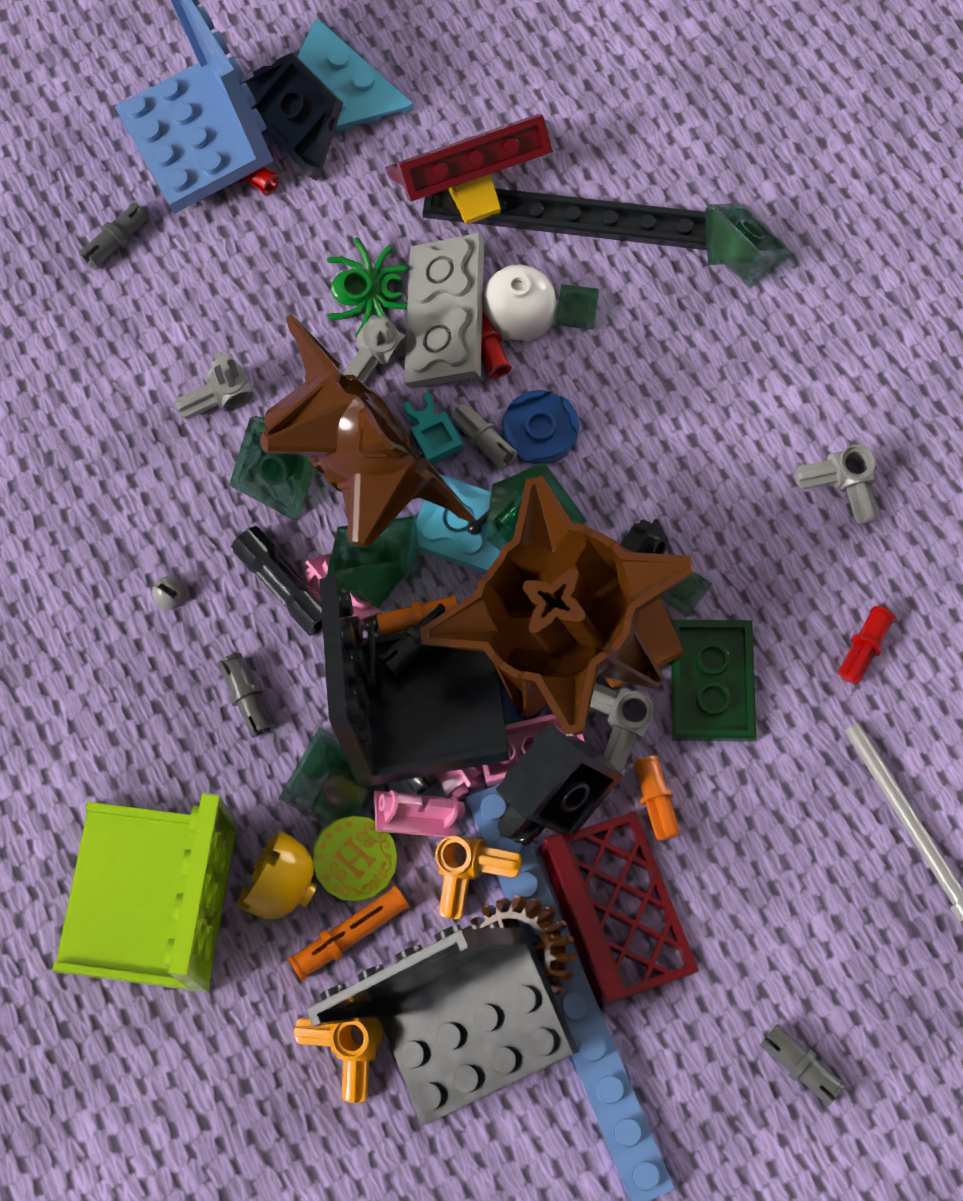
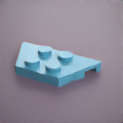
M319 19L313 22L298 57L343 102L335 128L336 133L352 129L358 124H370L381 121V117L397 112H402L403 115L413 110V104L323 22Z

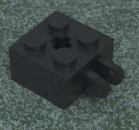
M550 722L543 731L536 735L530 748L517 764L507 771L504 780L496 788L510 804L503 813L504 816L500 817V821H498L499 835L511 840L514 839V842L521 843L524 846H527V844L531 845V842H534V838H537L545 828L561 833L563 836L576 835L622 779L623 775L593 746L576 736H567L563 729Z

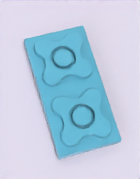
M439 474L474 514V520L479 519L504 497ZM425 500L408 538L407 545L410 548L486 574L498 558L501 548L514 537L521 502L511 500L482 526L480 534L471 535L466 528L468 521L457 517L448 509Z

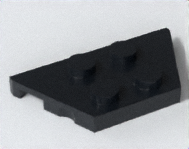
M291 52L277 59L273 65L263 66L253 71L254 77L240 84L246 83L256 101V104L251 106V110L255 108L258 110L267 127L265 131L310 178L317 181L322 172L343 102L297 55Z

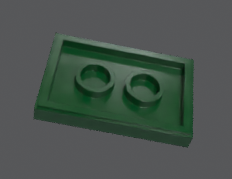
M671 619L673 628L684 650V655L671 661L672 741L755 742L756 711L753 621Z

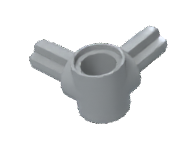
M372 315L356 338L355 343L359 351L343 374L355 375L364 384L377 364L382 366L390 364L392 361L390 356L395 350L399 351L402 348L407 336L399 332L387 317L382 316L379 318L376 315Z
M217 352L214 355L216 360L211 363L212 368L208 371L205 378L207 385L176 399V407L183 419L188 420L217 405L220 410L233 412L235 411V406L243 402L246 405L252 402L255 394L246 379L244 370L234 361L231 354L223 356L222 352Z
M851 445L844 451L829 454L827 461L803 465L795 469V481L800 489L803 490L832 483L835 488H840V491H847L857 524L864 525L878 520L879 515L870 486L875 482L873 471L876 461L872 451L867 447ZM845 460L854 461L858 465L860 473H851L846 467Z
M595 683L590 707L608 714V724L614 727L602 756L618 771H622L636 738L644 737L653 715V705L649 697L642 692L631 691L623 687L617 692ZM629 701L640 703L645 711L644 719L635 723L626 720L622 713V706Z

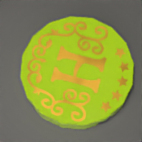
M351 815L334 819L320 831L313 844L312 861L314 875L328 893L341 900L358 902L374 897L387 887L395 873L397 852L394 840L388 832L376 831L375 821L368 817Z

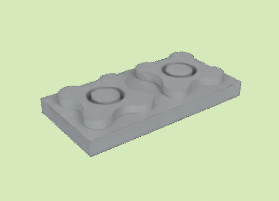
M480 233L410 247L404 384L409 388L481 376L484 238Z

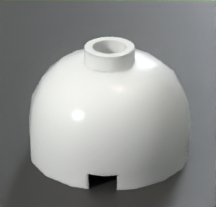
M520 264L503 268L494 273L486 282L483 291L482 308L483 313L490 321L494 330L501 334L502 340L510 341L511 339L527 342L544 335L551 327L557 310L554 287L547 276L534 267Z

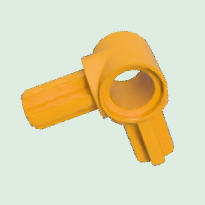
M448 836L438 844L435 851V860L439 867L438 874L445 875L439 914L445 918L462 919L465 912L469 880H476L483 872L515 878L519 875L522 868L521 854L487 847L485 840L472 836ZM460 844L467 852L466 861L462 866L455 859V851Z
M299 1018L294 1028L296 1042L298 1044L331 1047V1051L337 1054V1058L343 1060L342 1099L349 1103L365 1102L368 1098L369 1061L376 1059L377 1048L383 1038V1028L377 1018L313 1027L309 1018ZM353 1025L359 1027L363 1033L364 1041L362 1046L357 1045L352 1039L351 1030Z

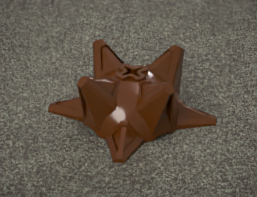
M289 313L286 316V322L290 333L297 342L306 371V382L267 410L264 422L265 427L268 429L261 434L260 438L263 450L272 454L306 456L312 465L325 476L327 481L336 490L342 492L348 517V528L346 530L349 543L354 546L369 547L412 499L422 498L450 510L463 520L472 522L475 519L474 514L439 475L429 460L418 458L411 450L410 436L401 427L379 394L363 384L355 375H344L339 370L340 362L337 358L332 356L292 313Z
M543 475L527 479L513 539L501 548L498 558L489 568L486 575L479 579L474 594L420 628L422 645L485 652L493 661L520 717L525 720L534 719L548 703L567 736L582 734L585 731L597 676L653 689L659 688L665 678L637 625L639 611L694 573L691 556L636 553L587 525L572 523Z

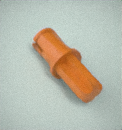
M653 755L636 760L633 763V768L636 771L643 798L640 799L641 805H646L656 839L659 841L671 840L679 836L680 829L670 800L673 797L672 790H667L659 764V757Z

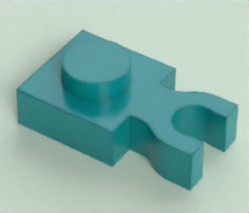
M427 392L422 394V400L426 406L424 410H414L409 401L403 403L402 406L407 419L416 424V426L410 428L416 445L424 453V458L433 465L462 451L463 442L446 412L435 415L433 398Z

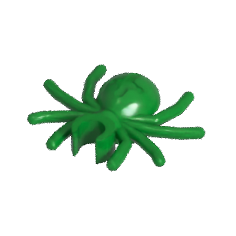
M358 237L354 238V243L360 250L365 268L361 263L346 257L327 258L328 263H342L356 268L340 272L331 283V292L339 303L347 306L358 305V307L343 313L328 314V319L330 320L347 319L361 313L366 306L362 324L355 334L356 338L364 324L371 317L373 305L378 316L381 318L382 316H387L380 303L383 307L391 309H407L408 304L407 302H392L399 300L402 297V292L391 293L387 289L391 283L402 284V278L399 275L390 273L407 272L408 267L406 265L385 267L380 271L387 255L393 250V247L388 245L381 252L372 270V263L366 247Z

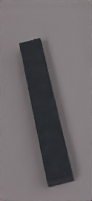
M495 188L501 213L472 223L720 252L725 214ZM449 189L425 197L422 211L423 218L465 223Z

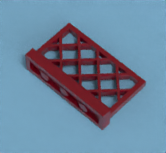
M536 114L386 166L385 169L388 178L403 186L407 199L412 202L552 153L553 150L542 114Z
M636 812L580 829L576 835L563 836L561 833H558L543 840L538 851L565 922L568 923L567 927L570 935L575 939L573 943L600 1009L699 971ZM629 825L635 840L630 853L608 843L614 829ZM605 833L603 840L595 837L596 835ZM584 840L599 847L592 865L589 866L575 859L570 844ZM637 849L639 850L642 859L635 856ZM604 850L626 861L618 879L596 869ZM631 864L648 872L650 883L645 893L623 882ZM580 870L587 873L585 880H583ZM592 876L614 887L606 906L590 898L587 888ZM653 888L656 892L658 899L650 896L653 891ZM619 890L642 900L634 919L612 909ZM647 903L664 912L666 922L661 933L639 923ZM596 911H598V912H600V913L603 914L602 917H601V919H600V921H599V918H598V916H597ZM608 917L630 927L622 947L607 940L603 927ZM669 929L671 930L674 939L667 936ZM635 930L657 940L650 960L627 950ZM666 944L679 950L685 967L670 971L656 964L655 962L662 945ZM611 951L618 954L616 961L614 960ZM624 957L646 968L640 983L626 988L619 973ZM652 971L660 974V976L649 979Z

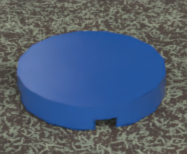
M546 390L525 392L513 399L508 406V410L503 415L501 424L503 439L517 451L516 457L526 463L536 465L555 463L567 456L576 445L580 427L577 412L569 400L561 395L560 397L553 395L551 391Z

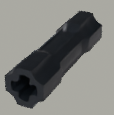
M257 525L247 528L246 531L237 536L231 545L233 553L279 599L299 626L309 636L316 634L322 629L321 595L314 588L310 587L282 557L271 540Z

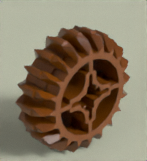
M514 896L512 901L508 898H499L496 900V907L486 905L481 908L484 918L473 917L470 920L472 925L479 924L480 928L496 923L498 928L520 927L519 920H521L537 932L541 941L532 942L539 960L544 957L543 970L554 995H563L566 989L560 982V979L570 980L574 976L570 970L565 968V964L567 962H574L577 957L572 953L566 954L565 946L571 945L575 939L572 936L562 937L561 932L568 923L565 920L553 921L556 910L553 907L542 909L541 900L530 899L527 902L524 896Z

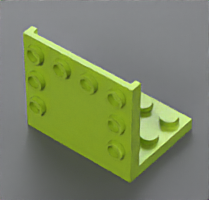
M202 793L200 805L193 806L191 815L87 802L85 808L87 814L57 960L53 963L52 971L62 974L208 993L238 829L237 821L219 795Z

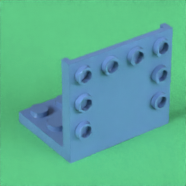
M170 0L198 63L115 106L122 122L174 214L274 162L261 133L267 127L256 108L251 110V106L255 105L256 101L247 84H240V80L244 79L245 75L235 56L226 57V54L230 53L219 31L212 34L211 30L215 27L204 6L199 9L196 8L200 4L199 0Z

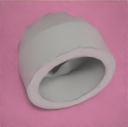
M162 577L152 588V598L159 608L174 610L184 602L185 589L176 578ZM165 585L177 593V595L172 598L160 588Z

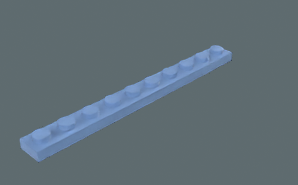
M500 784L467 796V804L481 838L487 843V847L521 854L522 868L517 877L511 878L497 875L506 898L512 901L514 896H524L527 902L530 899H539L542 901V909L553 907L556 910L553 921L562 920L532 846L529 844L524 846L521 843L514 842V839L511 840L499 835L498 821H500V817L504 816L503 813L510 806L507 800L496 790ZM519 920L520 927L526 928L531 941L540 942L541 939L537 932L530 925ZM566 928L561 932L562 937L569 936ZM573 944L565 946L566 954H575L577 958L574 962H567L565 968L570 970L574 976L570 980L560 979L566 992L560 996L555 995L579 1050V1053L572 1055L571 1058L630 1201H649L673 1191L675 1188ZM544 957L540 960L542 967L544 966Z

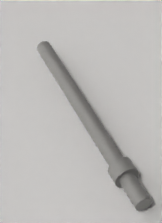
M856 723L845 730L846 735L952 902L953 906L950 909L958 922H963V887L861 725Z

